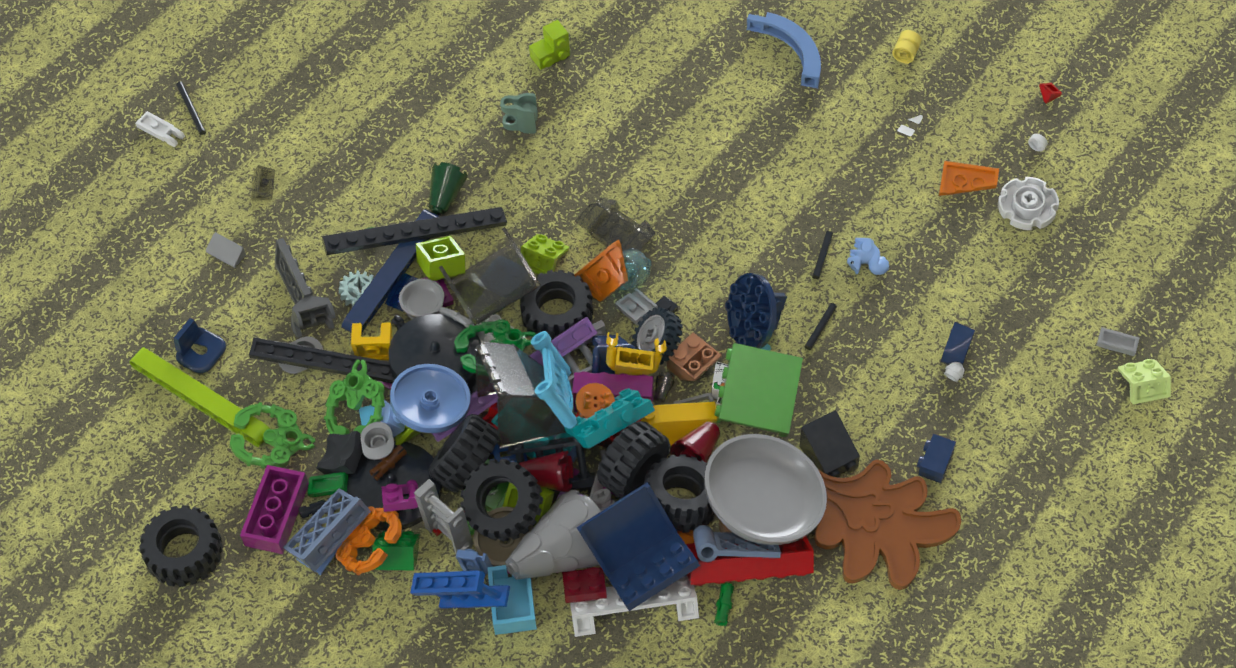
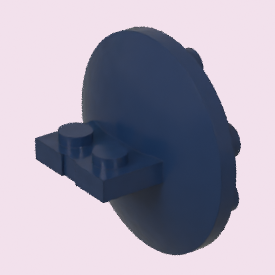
M745 273L741 275L735 283L731 284L729 298L725 303L730 337L734 338L737 344L763 348L771 339L774 330H777L787 296L784 293H774L767 279L758 273Z

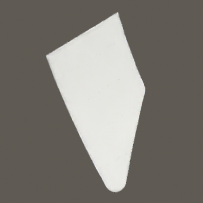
M919 115L908 120L919 124L923 116ZM902 124L897 130L908 136H912L915 132L914 129Z

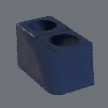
M954 322L941 358V363L950 365L952 362H959L963 365L975 330Z

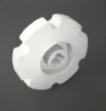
M1025 177L1024 181H1020L1018 178L1009 181L1002 188L1001 196L998 199V209L1004 219H1010V225L1023 230H1031L1033 226L1039 229L1048 226L1055 219L1059 206V199L1055 190L1047 188L1046 182L1033 177Z

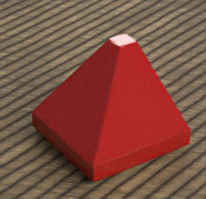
M1040 83L1039 85L1046 104L1062 95V92L1052 83Z

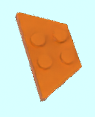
M619 240L613 242L575 274V277L580 276L583 282L588 284L592 296L600 302L628 281Z

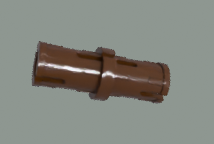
M397 445L387 457L382 458L381 462L369 471L371 476L379 471L373 477L375 480H379L389 469L392 470L395 464L407 454L405 449L398 454L403 448L401 445Z

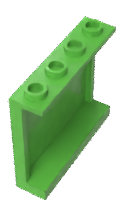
M733 343L726 353L725 359L729 361L728 366L724 367L722 378L725 379L724 386H720L718 397L721 398L720 405H716L714 416L718 417L717 423L725 421L779 433L778 436L787 437L790 432L803 358Z

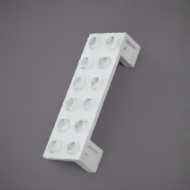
M687 575L632 609L639 610L676 604L678 621L699 618L697 595L694 585L690 584ZM613 586L606 587V599L570 603L575 637L596 634L593 616L629 611Z

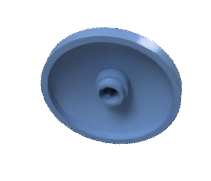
M421 364L410 367L397 376L391 387L390 405L395 416L407 427L425 433H439L454 428L466 417L470 406V391L464 379L455 371L441 365Z

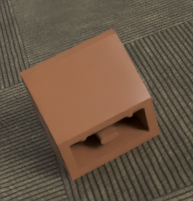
M692 333L678 345L677 350H673L674 355L672 357L669 356L670 360L667 361V369L681 380L696 381L722 355L695 333Z

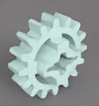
M357 270L355 275L349 272V277L343 276V281H340L339 294H341L340 299L345 300L346 306L352 304L353 307L373 280V275L367 276L366 271L360 274L359 270Z

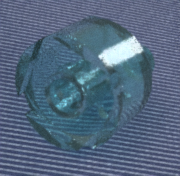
M630 248L623 251L628 281L618 289L629 290L647 281L650 275L651 261L637 249Z

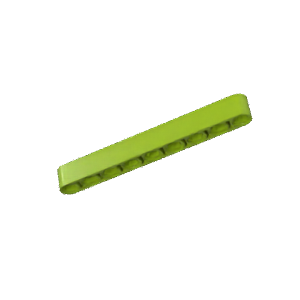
M142 347L129 361L135 370L232 432L243 435V438L254 446L260 447L264 442V432L270 429L265 423L252 416L245 429L235 427L234 419L235 415L242 410L240 407L153 352Z

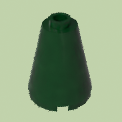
M437 162L433 164L428 206L432 213L436 215L446 213L466 182L468 175L465 171L464 174L460 172V167L446 162H441L440 165H437Z

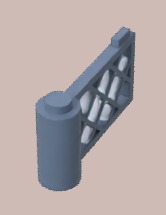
M706 525L698 526L693 532L697 556L704 562H711L717 556L780 558L781 555L779 545L745 541V539L731 532H713Z

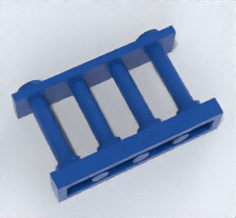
M482 571L414 573L410 594L414 596L436 595L440 597L439 608L507 607L510 586H488L484 584L485 573Z

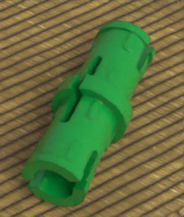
M730 583L721 584L720 596L716 601L717 612L714 623L718 626H727L729 611L733 605L731 601L734 586Z

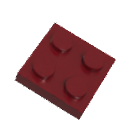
M601 567L562 572L565 603L607 598L604 571Z

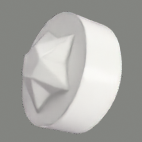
M1033 134L1028 140L1029 146L1035 151H1043L1048 144L1046 138L1040 134Z

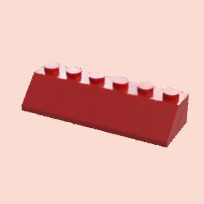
M806 536L795 542L779 545L781 551L780 558L717 556L711 562H704L697 556L695 543L686 544L700 564L698 568L687 574L691 585L702 586L706 583L723 584L727 581L744 582L748 579L764 580L769 577L785 578L790 575L805 576L814 573V550Z

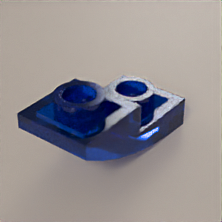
M404 273L390 292L385 304L403 312L399 303L400 292L404 286L418 278Z

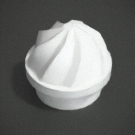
M952 362L946 366L944 373L946 377L955 382L963 378L964 368L961 363Z

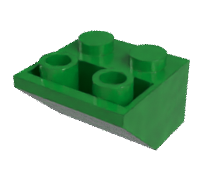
M386 531L379 533L372 546V553L380 548L388 556L383 564L374 570L414 571L417 565L420 534L404 531L401 533L396 544H390L384 539Z

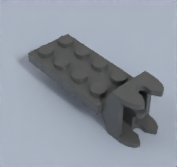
M284 238L277 239L274 264L295 304L292 307L291 328L295 336L300 338L302 337V329L326 323L329 329H333L332 319L336 318L329 298L313 296L311 287L306 284L304 273L299 270L297 259L292 256L290 245L286 244Z

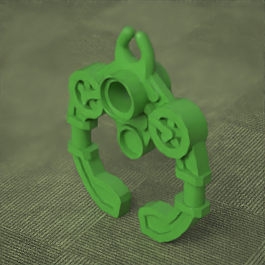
M356 360L352 367V372L343 381H334L330 386V394L325 405L327 411L326 416H324L330 434L345 435L350 433L348 428L337 424V417L334 416L335 408H338L339 401L346 399L347 406L353 410L361 408L364 397L372 399L371 406L374 407V415H370V420L366 425H359L354 428V431L362 433L367 425L383 420L382 408L385 407L384 385L367 375L365 360H361L362 369L360 371L357 370L360 360Z
M259 402V404L243 408L235 415L234 426L240 429H245L249 424L250 417L254 415L260 416L261 412L269 413L271 418H277V426L279 428L268 429L263 435L264 442L275 447L272 449L270 456L263 455L262 458L252 457L253 453L247 452L244 449L245 440L243 435H231L230 448L241 461L246 463L247 466L257 465L264 469L267 465L284 468L288 465L290 457L299 449L309 450L314 448V444L308 446L303 444L305 439H309L312 443L315 442V439L311 435L301 432L297 426V415L292 410H285L275 404H272V406L263 405V402ZM288 438H293V439H295V441L291 442V441H288L287 439H288Z

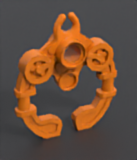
M368 507L371 512L342 542V545L336 551V559L345 566L347 571H353L355 574L360 575L361 573L374 570L383 564L388 555L382 549H376L366 561H358L356 559L358 555L357 549L360 547H370L374 543L375 536L371 533L370 529L376 527L380 521H386L390 524L384 539L390 544H396L402 531L401 521L398 517L399 513L396 511L384 512V508Z

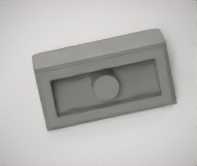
M216 232L213 234L205 250L206 253L234 268L246 256L242 246Z

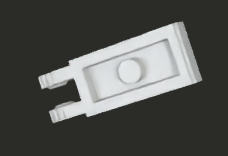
M148 111L135 123L137 128L165 141L173 147L178 142L170 136L171 134L179 139L185 137L184 133L175 128L174 125Z

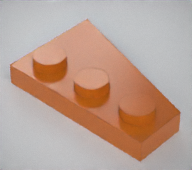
M944 161L939 196L994 189L997 187L999 169Z

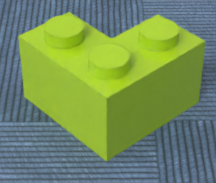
M558 19L543 26L544 39L529 45L530 57L540 70L550 67L552 64L570 56L569 33Z

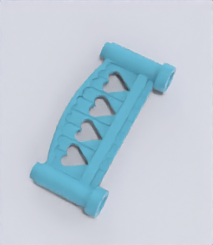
M542 331L531 340L532 346L535 350H539L543 356L545 380L535 388V393L540 399H544L562 425L570 429L577 424L576 416L572 412L573 395L568 378L571 374L570 367L552 344L549 334L546 331Z

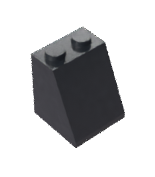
M836 410L801 427L799 447L817 469L829 476L839 478L841 474L847 471L852 472L859 466L860 455Z

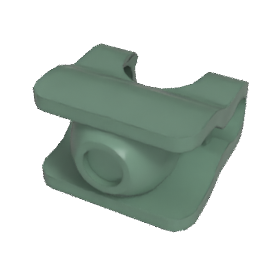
M523 93L520 95L504 96L500 101L501 110L505 113L502 121L503 127L512 131L536 133V121L538 118L536 95L533 93ZM509 120H514V121H515L514 123H511V124H510V123H507Z

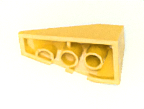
M714 401L654 405L655 411L643 417L641 421L647 422L666 436L671 447L675 441L705 422H717L718 417L714 416L716 409Z

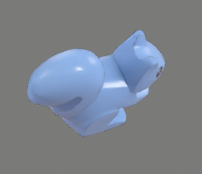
M855 238L854 247L857 249L850 250L851 257L847 259V264L855 271V274L859 273L861 264H868L869 270L875 275L886 273L889 269V262L884 256H880V250L874 244V241L871 238Z

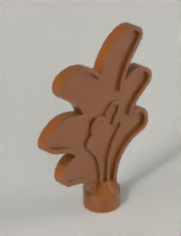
M882 460L872 461L861 473L848 478L829 476L818 469L825 484L827 503L824 515L817 525L814 536L815 543L823 549H834L842 542L844 549L842 575L847 583H858L866 579L874 570L880 553L886 563L891 586L898 590L906 589L913 582L919 570L920 554L918 547L930 548L942 545L951 540L960 529L961 516L959 511L954 508L932 512H918L927 497L928 490L925 480L919 476H914L901 483L890 485L891 469Z

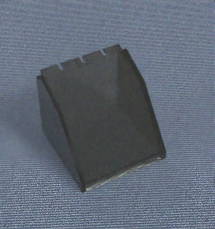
M505 227L502 230L509 244L465 270L464 274L451 278L443 266L439 267L474 326L490 318L491 315L498 313L509 304L511 305L541 285Z
M483 342V344L476 346L477 396L483 397L497 394L500 397L497 398L500 448L566 433L564 426L544 399H540L535 393V388L545 380L543 365L513 344Z

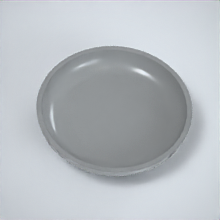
M761 434L737 436L722 443L712 453L706 466L704 486L712 510L731 532L745 540L768 545L792 543L808 535L819 524L824 515L827 494L820 472L801 450L784 440Z

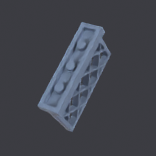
M338 488L283 548L315 572L371 511L360 498L353 497ZM342 496V501L336 503V501ZM340 508V512L334 514V510ZM328 512V516L322 518V516ZM326 523V527L320 529V525ZM314 527V531L308 533V531ZM312 538V542L306 544V540ZM300 542L299 547L293 548L297 543Z

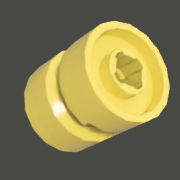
M911 30L902 31L893 49V57L899 62L911 63L921 45V36Z

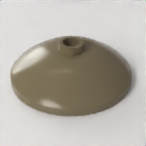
M496 508L488 512V515L495 519L502 518L510 514L514 508ZM530 525L528 527V533H530V531L533 529V525ZM475 530L474 545L480 556H483V553L487 554L493 566L506 565L505 561L526 534L520 533L519 538L515 540L509 538L511 539L510 542L504 544L505 541L499 539L496 541Z

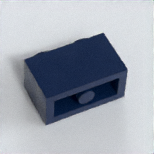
M933 434L931 440H927L923 451L926 453L924 457L920 456L917 467L920 468L918 476L942 483L953 455L956 441Z

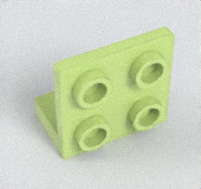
M1146 359L1143 362L1126 363L1123 366H1118V371L1130 383V401L1132 404L1171 397V376L1156 360Z

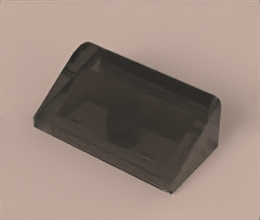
M260 165L256 167L253 172L251 200H272L274 169Z

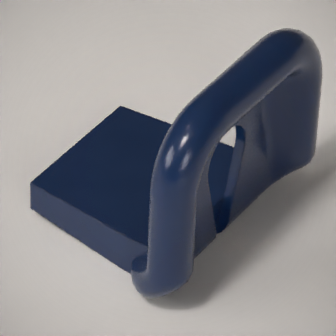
M191 318L174 336L177 362L195 373L201 374L211 370L226 350V342L223 338L202 327H198L195 320ZM193 344L205 346L207 352L199 355L191 347Z
M607 335L592 337V343L595 348L593 350L591 373L600 374L605 372L615 374V371L606 364L607 347H609L606 343ZM609 335V337L614 339L616 335ZM618 337L616 348L636 349L622 337Z

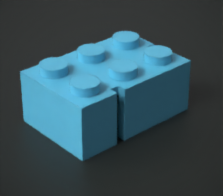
M506 565L487 567L489 586H510L507 607H491L495 635L537 630L531 578L516 580L513 575L508 578Z

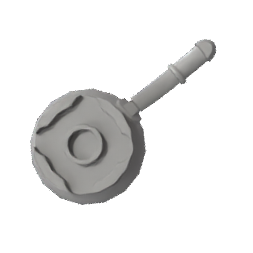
M417 279L404 286L400 292V306L411 319L440 313L453 318L454 321L460 322L465 327L473 325L472 320L461 315L460 312L442 307L444 292L442 287L435 281Z

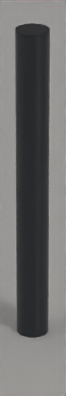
M178 82L176 86L199 134H206V130L183 82Z

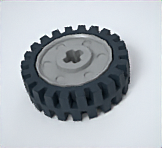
M658 307L653 308L652 311L649 310L647 315L644 314L642 317L643 321L639 320L637 323L639 327H635L634 331L636 334H633L632 339L634 341L631 344L637 350L656 352L654 346L655 339H659V345H662L665 340L667 350L661 353L662 359L660 365H663L664 361L670 360L669 356L672 357L674 355L673 350L678 349L677 343L681 342L679 336L683 334V331H681L683 325L680 324L682 321L676 314Z

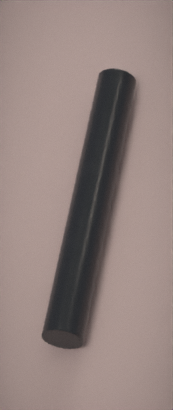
M826 231L812 275L813 279L818 280L820 278L833 236L831 231Z
M830 303L806 342L805 349H812L836 310V304Z

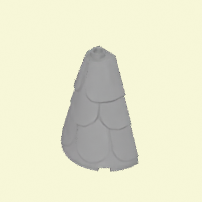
M570 490L560 495L546 514L539 519L530 533L523 537L507 558L505 563L508 572L517 580L600 566L576 528L600 513L601 511L588 496L579 495L577 490Z

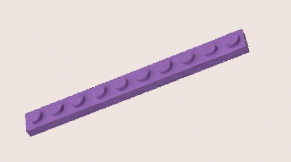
M585 317L551 340V342L563 357L596 335L597 331L588 317ZM536 350L523 359L520 366L510 368L470 395V406L465 418L471 414H480L543 371V356L541 352ZM457 426L444 432L431 434L439 442L451 434Z

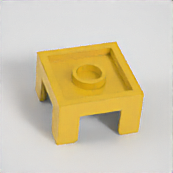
M391 322L381 323V334L378 337H361L362 324L352 323L351 346L354 355L377 360H389V345L393 338Z

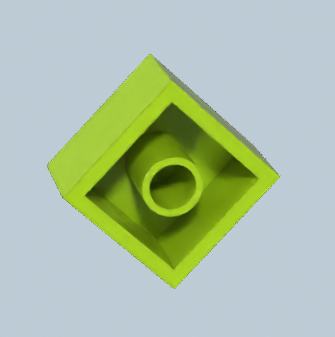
M451 236L416 243V262L429 280L437 281L442 278L455 277L465 273V253Z

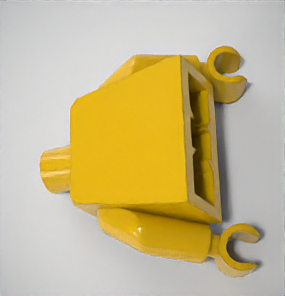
M609 332L607 333L606 343L609 347H607L606 364L615 371V374L650 375L658 370L662 359L661 353L667 350L665 340L662 345H659V339H655L654 346L656 352L623 347L616 348L619 337L618 333H616V338L614 339L609 337Z

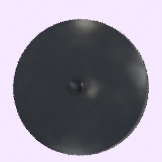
M443 314L420 316L405 323L394 334L389 345L390 368L394 377L397 378L404 370L416 365H441L459 374L468 386L477 374L465 370L460 362V357L471 354L475 357L477 363L482 364L481 341L477 333H475V336L468 340V351L457 353L454 341L458 334L467 327Z
M405 442L401 444L403 448L398 454L404 449L407 454L395 464L392 470L389 469L379 480L373 478L379 471L372 476L369 471L380 463L381 459H369L362 453L355 473L348 474L347 493L353 497L360 498L367 507L383 508V486L388 484L401 485L406 484L409 480H415L419 488L430 479L435 484L440 499L442 484L433 479L429 474L428 470L434 459L432 455L418 445ZM403 494V500L409 498V494ZM419 507L396 511L399 513L398 517L401 521L402 530L423 521ZM380 521L374 528L387 531L390 524L386 521Z

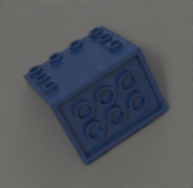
M645 483L576 527L629 611L700 566L698 560L677 533L648 483Z

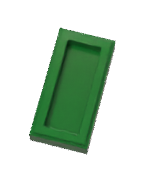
M340 472L309 477L307 495L311 498L333 495L338 488L347 493L349 475Z

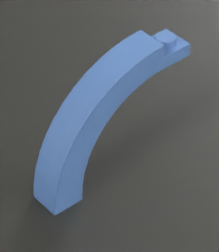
M767 12L766 17L749 14L747 30L774 36L792 47L799 56L803 67L801 85L818 89L821 60L819 51L808 33L793 21L777 14Z

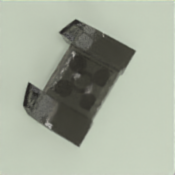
M601 197L589 204L575 222L586 229L592 238L606 247L619 240L623 255L631 260L657 235L646 220L638 224L620 212L619 209L621 207L616 200H607Z

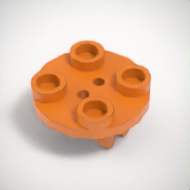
M590 383L579 390L576 395L575 404L579 416L589 418L595 415V412L609 407L615 399L611 390L605 385Z

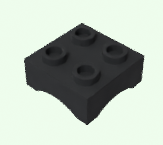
M352 431L350 434L345 435L329 434L325 455L318 462L316 469L324 475L340 472L346 474L355 473L363 452L361 433Z

